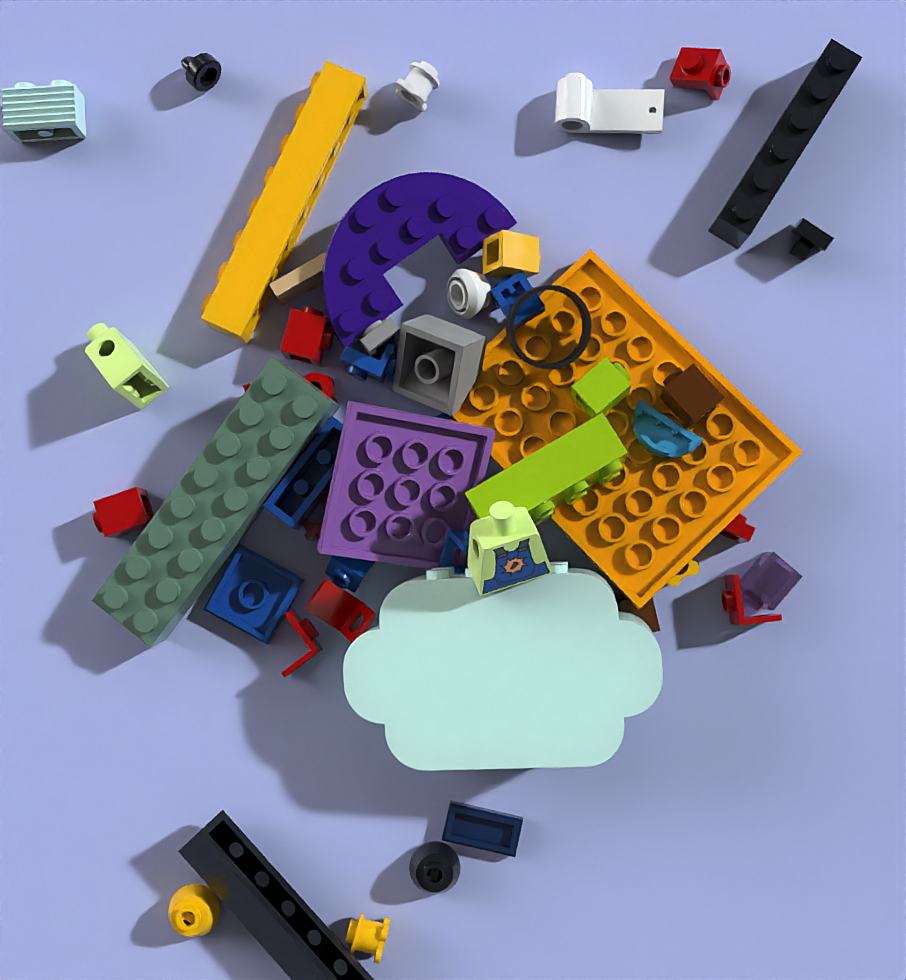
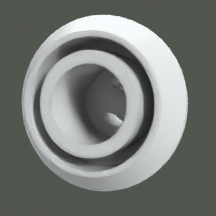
M463 268L457 269L447 283L448 303L451 309L464 319L472 318L489 305L492 298L490 292L493 289L492 285L481 273Z

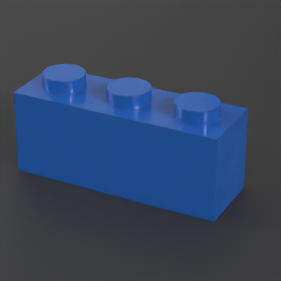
M333 416L262 505L292 529L299 531L328 494V487L332 480L343 424Z

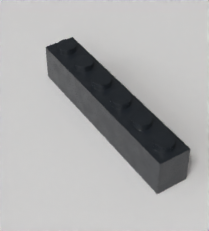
M833 39L829 41L708 232L737 250L751 235L863 57Z
M224 810L220 811L178 851L291 980H374Z

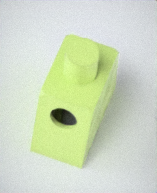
M99 323L89 329L87 338L91 343L85 349L86 354L109 385L132 404L142 410L169 388L136 346L115 327L108 328L104 323Z

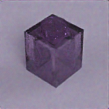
M764 552L740 579V587L743 592L742 600L757 611L760 608L774 611L802 578V575L775 552Z

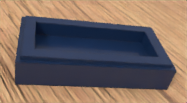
M450 800L442 840L515 857L523 817Z

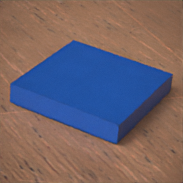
M239 545L203 610L268 645L272 641L285 617V613L289 610L305 579L243 545Z

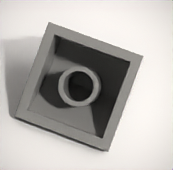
M429 314L401 323L392 391L450 416L455 415L482 371L487 336Z

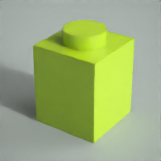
M605 357L571 386L570 396L592 419L602 412L605 415L629 394L632 385L629 382L631 378L622 365L617 362L612 364Z

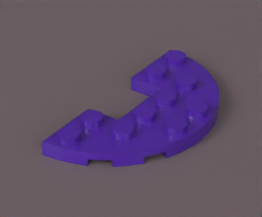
M419 172L395 177L381 183L359 198L347 210L336 226L323 263L322 279L325 310L330 325L341 346H348L362 336L371 324L378 320H384L403 306V303L384 277V273L437 235L456 264L463 263L483 248V239L501 230H509L517 224L507 208L491 193L477 184L464 178L438 172Z

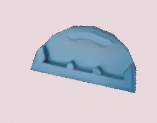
M639 399L633 414V431L638 442L649 453L661 458H681L692 453L704 441L701 437Z

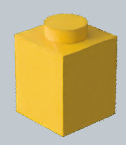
M501 230L483 239V275L503 278L507 275L514 276L522 271L525 277L528 278L539 273L541 262L539 237Z

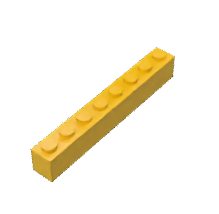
M327 60L321 72L317 71L314 74L310 84L311 93L306 103L302 102L296 111L294 119L296 124L291 134H286L282 139L279 148L280 157L276 165L270 166L264 178L265 187L260 198L256 197L252 201L248 211L249 220L244 230L240 229L237 232L232 245L234 251L229 261L223 262L217 274L218 284L213 294L210 293L206 296L201 307V313L203 314L201 319L210 328L245 344L249 343L273 293L269 284L280 278L368 96L365 77Z

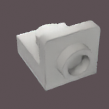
M385 318L382 321L378 320L371 324L364 331L363 335L356 340L369 356L376 359L384 353L388 342L396 344L399 341L400 330L391 318Z

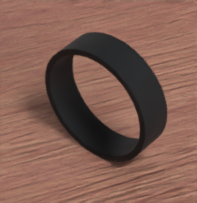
M556 285L538 286L523 293L512 305L506 322L507 338L512 350L524 362L543 369L561 368L574 362L587 347L591 336L590 313L583 300L573 291ZM543 290L558 291L569 297L577 306L582 319V334L576 348L566 358L550 364L537 363L528 358L519 348L514 334L515 317L520 306L531 295Z

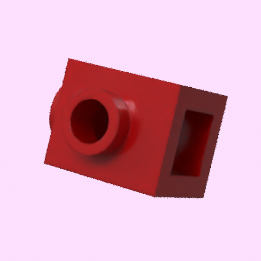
M303 307L302 311L291 308L280 348L281 353L286 359L320 367L324 350L330 351L334 339V331L330 329L331 325L328 318L323 316L324 313L312 307Z

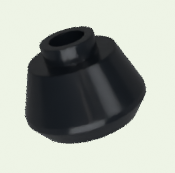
M438 841L427 842L418 847L411 857L409 865L411 879L416 887L425 893L435 895L445 893L458 881L461 868L460 860L457 853L449 845Z

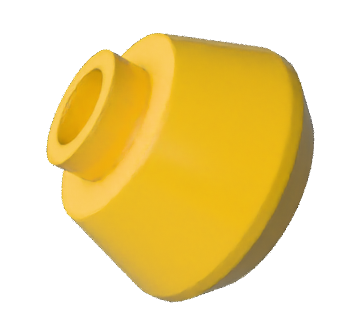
M189 884L180 888L173 895L169 904L168 915L173 928L183 936L200 937L209 933L217 924L220 916V903L216 894L210 888L201 884Z

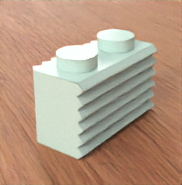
M53 80L48 86H36L28 82H19L14 85V88H3L1 90L3 95L1 97L3 101L2 120L4 123L2 126L4 131L15 142L28 143L29 141L42 142L44 140L56 141L58 139L77 140L78 138H86L85 98L75 84L66 80Z

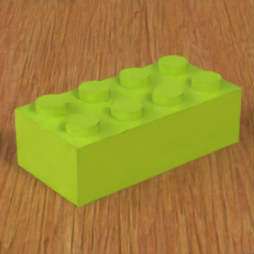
M602 412L465 492L478 519L490 516L489 510L494 503L508 501L513 504L514 508L525 507L531 519L537 525L555 514L553 509L559 504L566 501L569 506L588 495L586 490L595 483L599 482L601 486H604L621 475L619 471L624 468L623 464L628 452Z

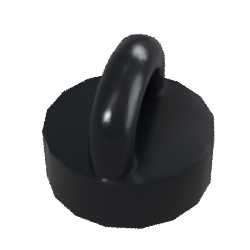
M200 53L195 57L187 56L181 60V65L186 70V80L197 91L203 92L213 88L220 79L221 65L208 53Z

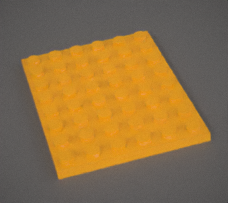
M589 249L552 284L573 291L583 300L588 308L591 317V336L583 353L574 362L561 368L543 369L524 362L515 354L509 344L505 327L486 345L482 371L458 412L451 417L457 422L489 427L496 430L490 457L502 470H505L591 419L570 396L571 386L605 357L612 364L617 362L625 368L631 378L629 382L632 384L629 394L605 414V417L628 452L623 464L624 468L619 471L621 475L604 486H601L599 482L590 486L586 490L588 495L568 506L566 501L559 504L553 509L555 514L550 519L639 610L789 467L803 451L599 256ZM545 290L539 296L545 305V311L514 330V334L519 348L528 358L537 363L550 364L566 358L576 348L582 334V319L577 306L569 297L558 291ZM694 363L725 398L718 408L689 430L704 439L692 453L681 458H661L653 455L638 442L633 431V414L639 399L688 429L660 396L665 387L663 381L674 370L680 367L685 371Z

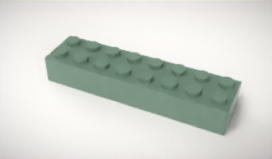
M271 357L91 601L148 646L152 647L167 640L265 507L262 505L328 420L334 416L340 405L283 361Z

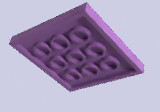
M348 401L317 546L318 552L326 555L432 569L438 567L449 529L464 532L465 529H470V525L475 521L476 515L468 502L465 492L484 482L496 430L489 427ZM459 547L455 548L450 555L451 563L457 566L465 564L467 552Z

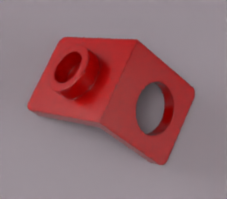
M724 575L726 590L722 591L721 599L724 611L726 613L729 612L730 624L748 625L782 620L781 614H762L745 617L739 575Z
M328 579L322 581L305 606L309 613L340 631L351 643L367 631L377 616L364 602ZM364 615L361 625L353 631L356 621Z
M295 610L287 611L285 616L311 651L281 673L284 678L323 650L316 640L319 632L307 617L301 620Z

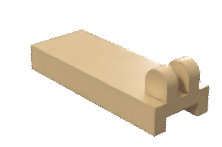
M326 252L269 284L282 306L323 283L322 273Z

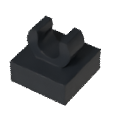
M802 218L798 220L791 230L793 234L799 237V240L789 253L799 260H804L813 247L819 251H825L834 238Z

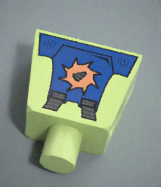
M498 501L490 507V516L475 520L470 525L467 565L480 596L552 574V568L539 532L525 507L514 508L513 504L508 501Z

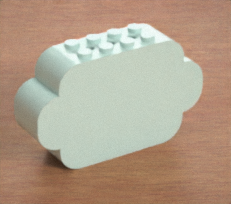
M566 561L550 562L552 574L483 596L479 595L468 568L465 569V573H455L454 567H435L432 570H427L426 575L417 576L395 587L383 601L380 609L379 624L360 635L349 646L343 662L344 691L348 703L360 717L369 722L385 724V737L389 749L401 763L412 769L436 771L592 767L607 761L619 749L624 737V717H631L644 712L658 698L663 684L662 654L658 642L649 626L642 619L631 613L618 611L613 590L601 575L585 568H568V562Z

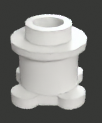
M425 61L420 63L412 62L409 66L410 72L405 80L399 78L396 81L395 85L398 88L396 94L402 100L409 102L416 109L424 112L427 108L425 104L427 97L433 89H438L440 86V81L437 78L438 72Z

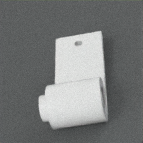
M569 73L557 83L554 126L556 129L568 133L662 134L665 89H593L592 82L584 74Z

